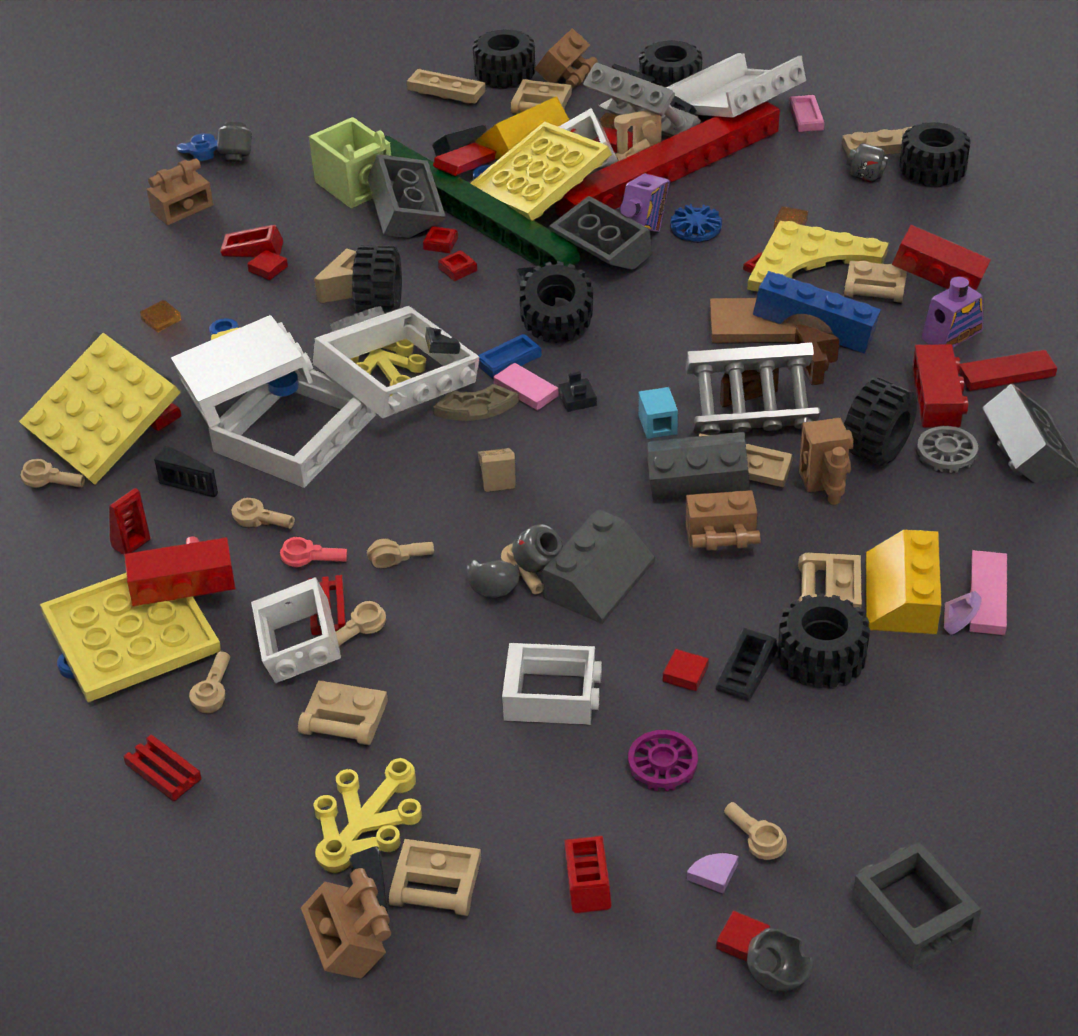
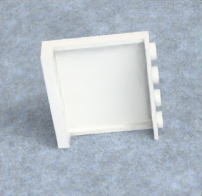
M737 53L666 88L672 90L675 96L693 105L697 110L696 115L735 117L805 82L806 77L802 56H797L771 70L747 69L745 55Z
M271 315L172 357L182 384L209 428L221 423L214 406L295 370L301 373L308 384L313 382L309 371L313 370V366L307 353H303L299 343L294 342L291 333H287L283 323L277 324Z

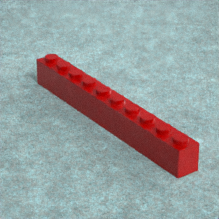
M765 101L735 117L715 116L586 176L580 184L575 185L564 194L561 200L555 202L556 214L562 217L588 196L615 210L621 207L627 183L644 173L668 179L671 183L778 132L780 109Z

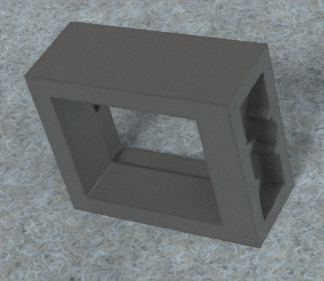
M920 841L908 848L897 849L889 858L876 865L865 866L855 876L853 901L912 969L977 932L981 908ZM913 872L920 877L948 909L915 929L881 892L882 889Z

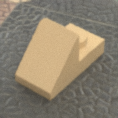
M345 249L314 278L318 302L325 303L353 298L352 274L356 251Z
M510 448L479 451L478 459L482 470L484 490L490 492L515 488L514 452Z

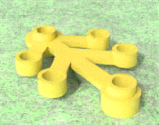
M407 339L382 347L397 354L379 348L370 351L363 362L358 363L359 356L350 359L370 375L376 365H378L390 381L389 386L411 379L406 375H400L394 365L407 368L414 373H421L425 371L426 358L420 354H413L414 344Z
M403 758L392 760L385 770L386 779L362 808L357 792L360 786L358 774L351 769L342 770L337 774V790L343 795L349 822L340 834L335 822V817L338 814L335 798L330 795H323L315 800V816L321 821L324 839L316 847L315 854L318 864L326 871L339 873L346 870L350 866V855L374 846H378L379 851H395L401 843L400 833L395 825H414L421 820V805L415 799H405L399 804L398 809L379 813L395 792L404 793L414 787L416 783L415 769L409 761ZM345 781H353L349 784H343ZM326 806L331 807L328 810H321V808ZM408 810H414V811H415L414 813H411V814L405 813V812L408 811ZM379 829L376 837L356 840L363 832ZM386 837H394L389 841L383 840Z

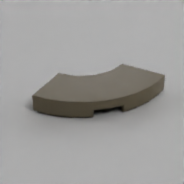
M496 384L476 392L452 391L447 393L433 406L434 415L458 421L486 419L504 413L514 407L519 402V394Z

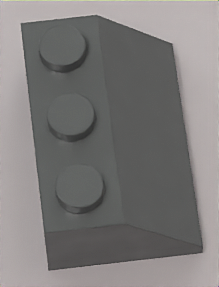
M377 154L367 179L383 234L393 237L410 238L444 221L446 216L428 161Z
M590 196L586 197L549 226L550 231L610 265L634 270L653 254L649 228Z
M1011 383L982 407L988 417L986 421L987 426L999 437L997 444L1010 457L1011 460L1008 462V465L1017 476L1021 477L1024 475L1034 483L1078 477V462L1049 412Z
M744 432L648 442L649 480L653 500L685 497L686 495L750 490Z
M596 509L562 547L560 553L543 569L544 599L603 624L655 562V556L626 520Z

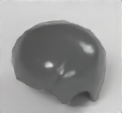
M473 560L471 564H468L469 584L479 595L491 598L505 596L517 586L519 566L516 564L514 566L509 562L500 560L483 564Z
M766 928L751 939L748 947L747 964L750 973L761 986L769 991H789L800 986L810 978L814 961L812 957L805 956L803 953L801 938L789 935L782 929Z

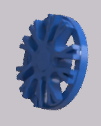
M692 204L689 206L685 205V209L679 207L675 210V214L671 216L670 229L674 235L681 239L705 241L714 238L720 233L722 218H720L719 212L715 208L710 210L708 205L705 207L703 204L702 208H693Z

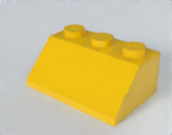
M556 96L495 124L480 136L475 143L497 151L495 158L499 160L542 123L547 122L559 127L568 122L569 118Z
M902 530L866 552V617L869 620L870 630L937 634L941 611L938 532Z

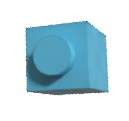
M669 387L639 391L638 415L646 438L676 435L678 409Z

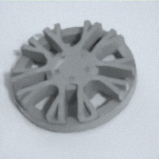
M381 306L371 308L332 323L330 325L331 331L334 332L385 313Z
M938 426L928 429L921 434L917 443V454L920 456V461L923 464L928 463L934 466L935 471L939 469L940 472H943V469H949V473L953 471L957 473L959 468L965 466L970 468L974 464L978 454V443L974 436L963 429L952 426ZM943 433L954 434V435H953V437H952V436H943Z

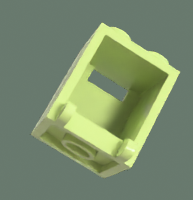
M351 117L310 135L309 142L315 182L350 208L373 199L367 179L377 154L391 156L390 142L385 139L384 133L381 130L374 132L354 117Z

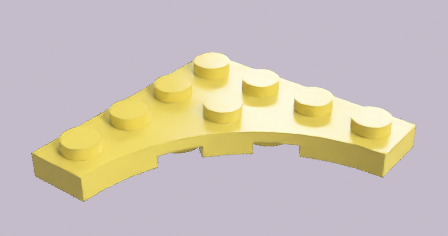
M779 221L748 279L747 289L758 292L759 286L768 271L792 278L793 273L799 269L804 268L808 271L826 266V262L843 260L844 264H850V261H868L870 263L883 264L888 252L889 243L879 241L876 238L853 236L847 232L838 233L821 227L799 225L793 221Z

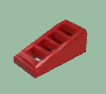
M276 225L229 233L225 235L220 252L222 256L256 257L264 250H268L280 255L283 238Z
M136 488L109 505L110 543L112 548L123 555L132 553L151 539L140 491Z
M603 836L564 840L572 911L574 913L610 909L612 905ZM597 854L596 856L574 858V856Z

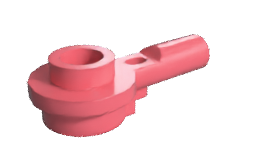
M292 537L284 542L280 550V557L284 564L292 567H302L312 560L347 562V549L322 548L320 545H313L311 540H306L302 537Z

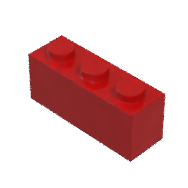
M910 225L892 265L946 289L950 288L952 278L964 277L969 281V287L976 291L991 259Z
M952 344L915 345L912 370L922 428L938 426L960 427L962 415H967L968 398L967 396H962L964 392L963 376H958L960 373V358L954 356Z
M227 537L124 554L132 606L236 589Z

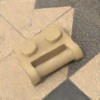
M523 79L512 99L511 113L519 114L556 96L564 109L572 94V87L567 84Z
M647 110L616 116L614 126L617 129V153L624 154L628 151V129L630 126H633V146L644 138L647 139L651 146L661 142L662 116Z
M850 261L844 297L853 298V295L894 299V302L902 303L907 271L892 264Z
M804 553L799 557L798 568L802 572L799 601H802V597L807 595L817 597V594H815V572L825 570V596H840V600L845 601L848 599L853 602V607L861 608V555Z
M318 680L305 712H302L300 715L298 732L306 735L316 732L357 739L359 744L370 745L388 702L387 692Z
M404 839L389 892V905L402 907L404 903L451 909L455 910V914L468 916L471 907V897L481 862V849ZM410 881L458 888L457 894L407 888V884Z

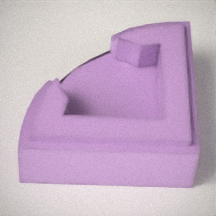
M976 591L945 603L944 629L950 635L963 629L977 614L982 598Z
M726 853L705 856L689 868L687 880L723 894L738 866L739 856Z

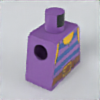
M644 173L627 183L623 203L621 204V214L649 228L650 231L659 232L670 180Z
M952 278L950 288L932 298L921 337L928 344H952L955 347L983 331V296L969 287V281L966 278Z

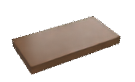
M756 298L710 299L712 343L795 342L796 325L800 324L832 335L830 327L825 322L807 314L792 315L781 324L755 316L753 311Z

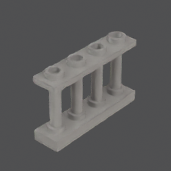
M599 63L593 65L583 83L586 88L612 98L607 110L615 116L646 110L662 116L661 133L670 137L701 122L697 116L670 105L675 96L672 90Z
M812 343L688 351L685 362L686 374H695L698 377L702 416L694 418L693 432H701V434L715 435L723 430L745 433L750 431L751 428L775 431L781 429L782 426L792 425L795 428L802 429L803 423L818 421L821 415L820 408H808L803 368L810 365L814 355ZM787 367V369L791 370L796 409L777 410L772 372L775 368ZM744 370H757V372H760L764 411L746 413L741 374ZM714 372H726V374H729L733 414L715 415L710 376Z

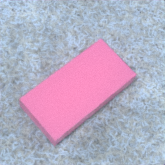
M815 95L789 97V107L798 132L824 130V120Z
M513 363L493 377L494 384L518 393L520 401L537 411L559 396L558 387L516 363Z

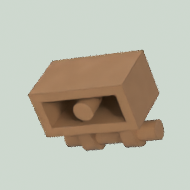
M572 28L548 50L534 69L550 83H556L563 76L567 80L566 84L574 88L585 80V76H588L593 65L598 63L595 57H590L589 59L582 57L590 44Z
M197 158L190 161L183 160L177 163L176 167L169 170L162 169L157 171L155 176L148 178L151 187L147 188L151 212L166 225H170L214 205L210 182L195 171L201 168Z
M841 417L802 424L799 474L808 493L825 490L830 504L840 503L841 496L845 493L846 474L851 471L848 454L849 449L853 448V436L850 430H846Z
M752 490L686 495L685 524L690 547H705L706 551L717 550L718 546L735 545L736 548H747V544H760V532L756 530L757 509Z
M358 868L350 874L353 882L350 888L324 881L303 904L301 910L324 970L362 979L386 953L382 941L387 940L391 936V931L388 926L390 922L389 915L385 907L380 906L377 900L378 889L374 880L368 878L365 869Z

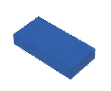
M522 334L478 355L480 357L478 367L494 380L493 377L513 363L522 366L541 357L542 349L528 336Z

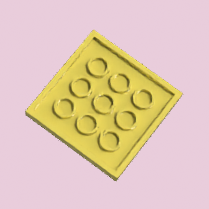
M544 122L470 184L505 203L530 221H533L542 216L544 211L552 204L561 200L564 194L575 185L580 184L589 173L599 168L612 154L607 145Z
M102 333L19 422L96 485L181 392L167 379L105 333Z
M126 573L40 604L42 614L87 702L94 701L221 651L220 641L193 597L132 606Z

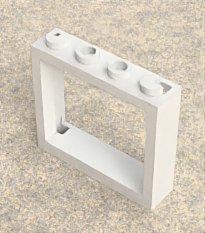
M406 306L316 337L313 364L380 417L385 418L475 383L480 357L461 343L459 354L429 353L425 339L426 327L440 328L410 306ZM443 330L441 331V334H443V335H445V336H447V337H449V338H452L449 334H447V333L444 332ZM407 339L443 366L386 387L350 359Z
M295 370L299 382V388L296 393L341 410L295 456L241 436L282 397L270 393L267 383L244 394L219 418L221 423L209 428L213 452L305 488L376 416L373 410L332 378L315 370L309 371L313 381L308 384L298 370Z

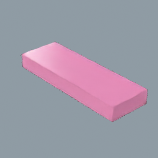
M972 550L970 592L976 591L982 600L977 614L969 622V632L1005 635L1007 627V554Z

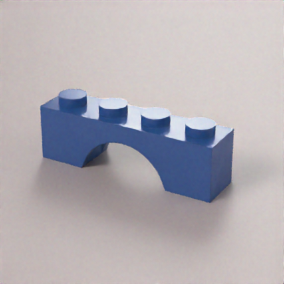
M768 271L759 286L753 315L778 324L796 314H807L817 317L830 327L834 336L839 338V345L865 354L874 336L881 309L870 306L867 303L846 298L838 293L814 287L809 283L788 278L783 274Z

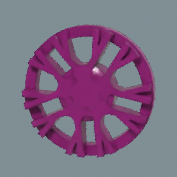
M671 730L650 731L641 735L632 743L628 752L629 769L635 781L639 780L648 785V789L654 788V791H658V788H665V791H669V789L673 791L676 789V786L684 782L689 783L690 779H693L698 766V752L693 742L681 733ZM666 738L671 740L668 745L659 744L658 739ZM646 742L652 746L651 749L645 744ZM640 752L647 755V757H635V754ZM688 754H691L692 759L680 758ZM648 773H653L654 776H653V777H650V776H648V775H646V774H648ZM671 774H676V775H678V776H677V777H674V778H671L670 775H671ZM659 775H665V779H659Z

